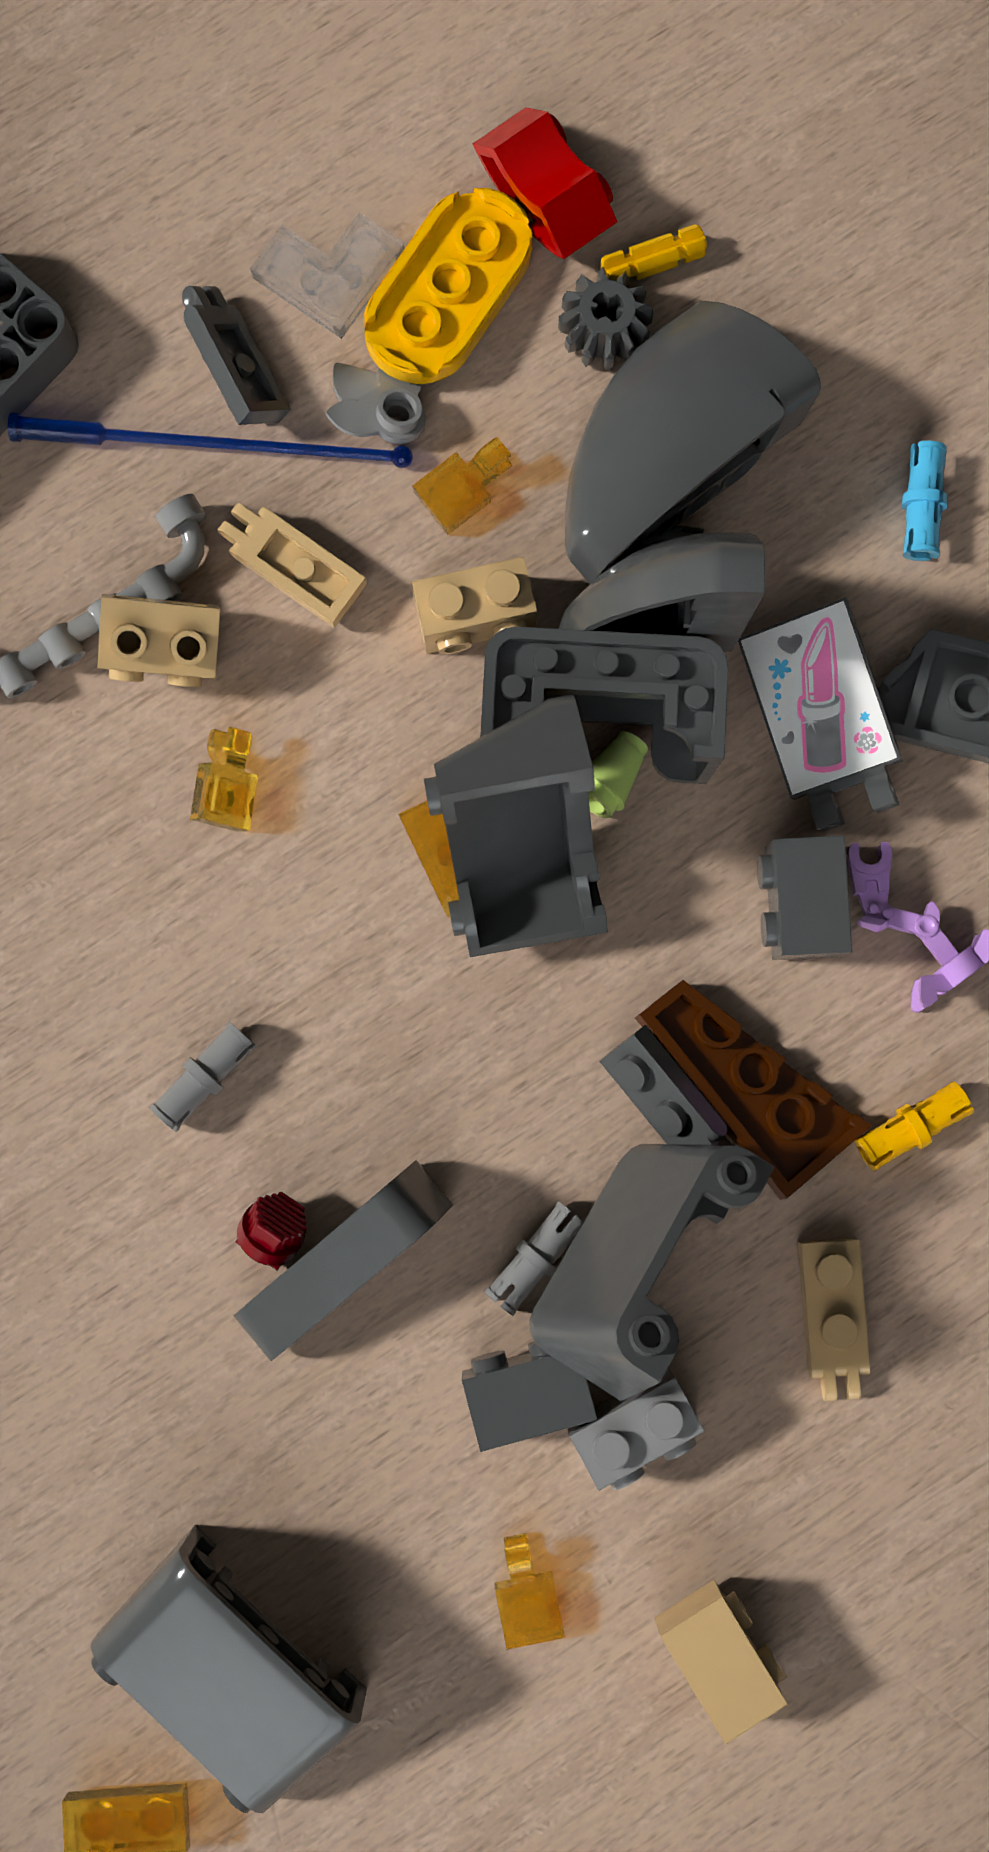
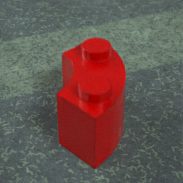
M525 107L472 143L497 190L507 194L515 201L518 200L535 222L530 226L532 236L554 255L562 259L567 258L618 222L610 205L613 202V194L608 182L599 172L585 165L567 145V138L563 127L557 118L549 114L548 111Z

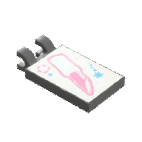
M842 598L739 638L738 643L790 798L795 800L808 795L810 809L817 830L824 832L845 824L834 793L861 783H865L873 811L879 813L899 806L900 804L887 767L903 762L847 598Z

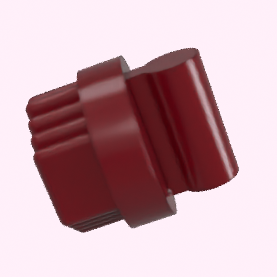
M283 1192L273 1193L271 1196L265 1195L264 1198L258 1197L242 1216L237 1227V1240L235 1243L240 1245L242 1250L254 1261L268 1265L278 1271L282 1265L290 1262L296 1256L304 1243L307 1231L305 1226L307 1223L305 1220L306 1214L304 1213L305 1207Z

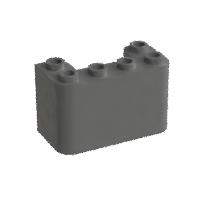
M535 627L505 628L492 637L488 642L485 652L480 737L547 699L573 694L581 722L652 726V764L658 774L666 780L677 783L706 784L725 758L728 690L727 656L714 641L699 636Z

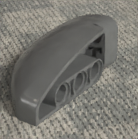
M699 301L641 344L612 377L595 403L579 442L569 476L565 508V548L570 562L588 583L591 584L599 575L632 553L652 545L742 478L757 463L762 452L798 427L821 390L820 377L812 362L789 339L760 318L740 308L713 301Z
M733 532L693 534L653 544L632 553L599 575L567 607L561 619L559 629L628 632L631 629L639 628L646 630L650 634L699 636L711 639L724 652H732L765 593L764 545L757 535Z

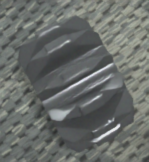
M602 267L598 271L597 282L595 283L581 274L580 278L576 281V292L566 291L562 298L561 307L565 312L559 315L558 329L560 333L567 334L565 348L568 353L583 350L582 363H584L585 368L594 361L595 357L602 358L604 367L609 371L614 366L616 355L626 362L636 350L635 347H639L649 339L650 331L647 326L653 320L652 306L644 304L647 294L644 285L628 289L630 278L626 271L618 276L616 281L609 280L607 271Z

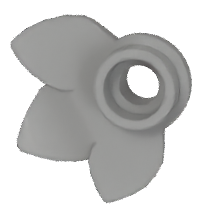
M343 363L334 364L333 390L340 402L331 406L327 410L326 416L336 428L351 436L369 437L378 435L388 442L397 444L411 442L420 436L426 421L425 410L418 397L422 384L397 380L380 368L375 373ZM397 416L402 418L404 421H397L390 417Z

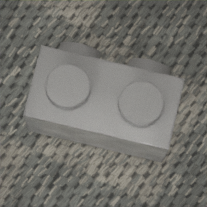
M669 1367L660 1383L622 1401L613 1396L594 1407L597 1420L568 1428L569 1437L598 1491L609 1485L612 1486L613 1490H619L632 1484L644 1474L642 1468L644 1465L662 1455L665 1460H672L687 1453L697 1443L694 1437L705 1432Z

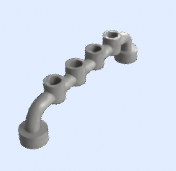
M186 494L172 500L162 507L155 516L168 538L181 537L182 550L180 554L165 565H157L147 570L136 579L135 583L111 595L178 601L183 594L177 584L187 579L198 569L204 556L205 539L199 524L205 519L206 513L194 494ZM101 598L91 604L86 612L68 623L64 622L51 627L36 642L21 651L12 652L0 658V690H3L8 699L20 696L37 684V680L31 671L51 660L55 668L59 670L74 664L86 654L80 642L100 629Z

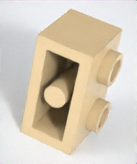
M524 556L411 581L426 654L434 652L454 654L469 649L474 643L491 640L496 633L505 628L536 627L537 608Z
M102 594L97 668L109 669L108 678L113 680L142 682L144 681L145 672L167 674V684L201 687L202 678L215 679L220 608L217 605Z
M712 1580L654 1617L661 1639L725 1744H728L788 1705L778 1685L779 1682L787 1677L769 1646L765 1644L756 1649L745 1630L754 1625V1622L735 1591L724 1596L716 1581Z

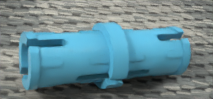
M920 441L918 445L914 443L910 447L908 491L902 495V508L906 511L903 557L909 560L930 561L931 558L937 559L940 556L942 511L948 507V495L946 492H943L947 446L942 442Z

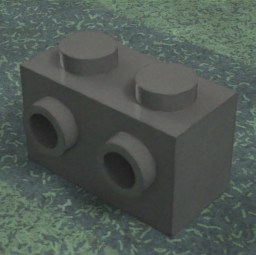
M845 837L784 838L771 841L765 847V855H758L757 879L760 890L768 889L769 912H762L761 938L764 947H771L772 960L841 957L852 953Z
M534 1341L528 1344L529 1353L507 1358L505 1351L502 1350L471 1359L472 1368L462 1371V1384L480 1452L597 1420L587 1379L545 1353Z

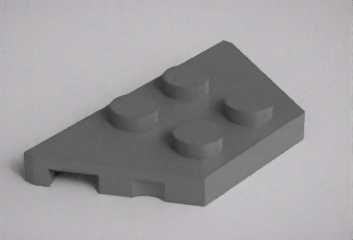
M930 629L912 648L908 657L901 664L896 665L882 680L881 686L878 688L895 739L989 764V642Z

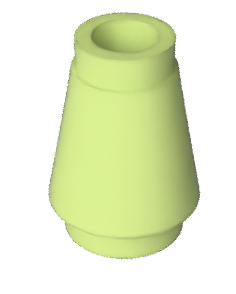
M621 731L616 739L592 761L595 790L588 792L591 813L602 818H611L615 811L624 809L644 757L648 752L647 745L636 735Z

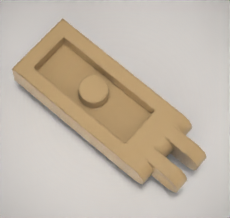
M237 503L232 509L231 514L247 526L246 529L242 532L227 521H223L217 529L224 538L234 544L229 553L247 568L335 628L367 585L366 577L269 509L261 507L258 513L255 514L244 505Z
M857 1238L797 1241L810 1378H820L821 1393L824 1401L837 1400L836 1377L843 1376L847 1400L860 1399L859 1375L870 1374L860 1240Z

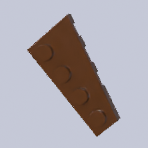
M684 980L673 986L635 1017L641 1027L644 1025L648 1027L722 1117L727 1125V1134L733 1142L775 1166L767 1184L780 1200L788 1199L872 1126L856 1113L851 1114L831 1098L833 1095L815 1081H808L784 1062L786 1059L770 1046H763L742 1030L740 1023Z

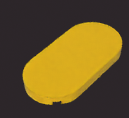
M473 188V193H465L459 196L458 191L444 197L434 206L375 290L365 309V343L371 358L382 371L403 382L426 384L447 378L465 363L525 275L531 262L533 251L532 231L529 227V219L518 202L507 194L495 189Z

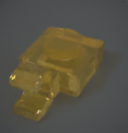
M498 437L485 444L467 465L459 454L455 452L412 485L413 491L444 532L449 535L491 502V496L485 489V486L504 474L512 466V463L508 460L511 457V453Z
M228 727L227 732L211 729L207 742V751L212 762L198 763L190 820L236 832L250 831L258 775L244 772L247 755L251 747V732L234 727Z
M527 1533L504 1537V1551L510 1579L495 1582L494 1584L506 1649L509 1650L565 1638L552 1571L534 1573Z

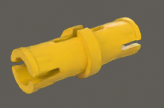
M952 1081L935 1094L913 1106L904 1104L897 1108L896 1116L863 1134L854 1143L858 1147L857 1149L865 1163L875 1172L892 1161V1159L916 1146L919 1149H923L932 1143L931 1137L953 1123H957L963 1118L972 1115L974 1109L970 1106L971 1101L958 1083Z

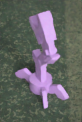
M881 842L877 847L878 862L873 865L866 864L860 859L859 843H851L846 852V865L848 867L852 896H858L864 914L856 922L857 925L874 932L890 928L914 934L922 940L941 965V968L933 973L934 975L921 976L920 979L915 980L913 983L911 1010L918 1013L938 1000L937 995H944L946 992H949L989 962V930H982L980 935H975L971 946L958 953L939 928L940 913L935 902L931 901L926 905L923 915L896 909L888 904L892 848L889 843Z

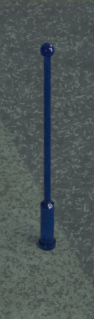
M10 413L7 424L8 437L11 442L36 440L101 445L105 440L387 461L392 462L398 468L408 467L413 460L412 451L403 445L397 446L393 450L106 429L101 422L23 417L20 413Z

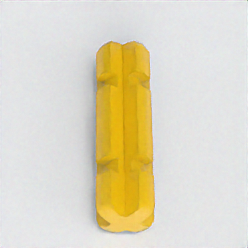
M693 224L677 230L678 236L673 237L671 233H667L628 247L629 253L627 254L619 250L605 255L601 258L600 269L602 267L605 268L609 275V280L616 281L618 276L625 271L629 278L634 276L636 280H640L677 267L678 260L682 259L684 263H689L703 258L706 255L707 249L706 237L701 226Z

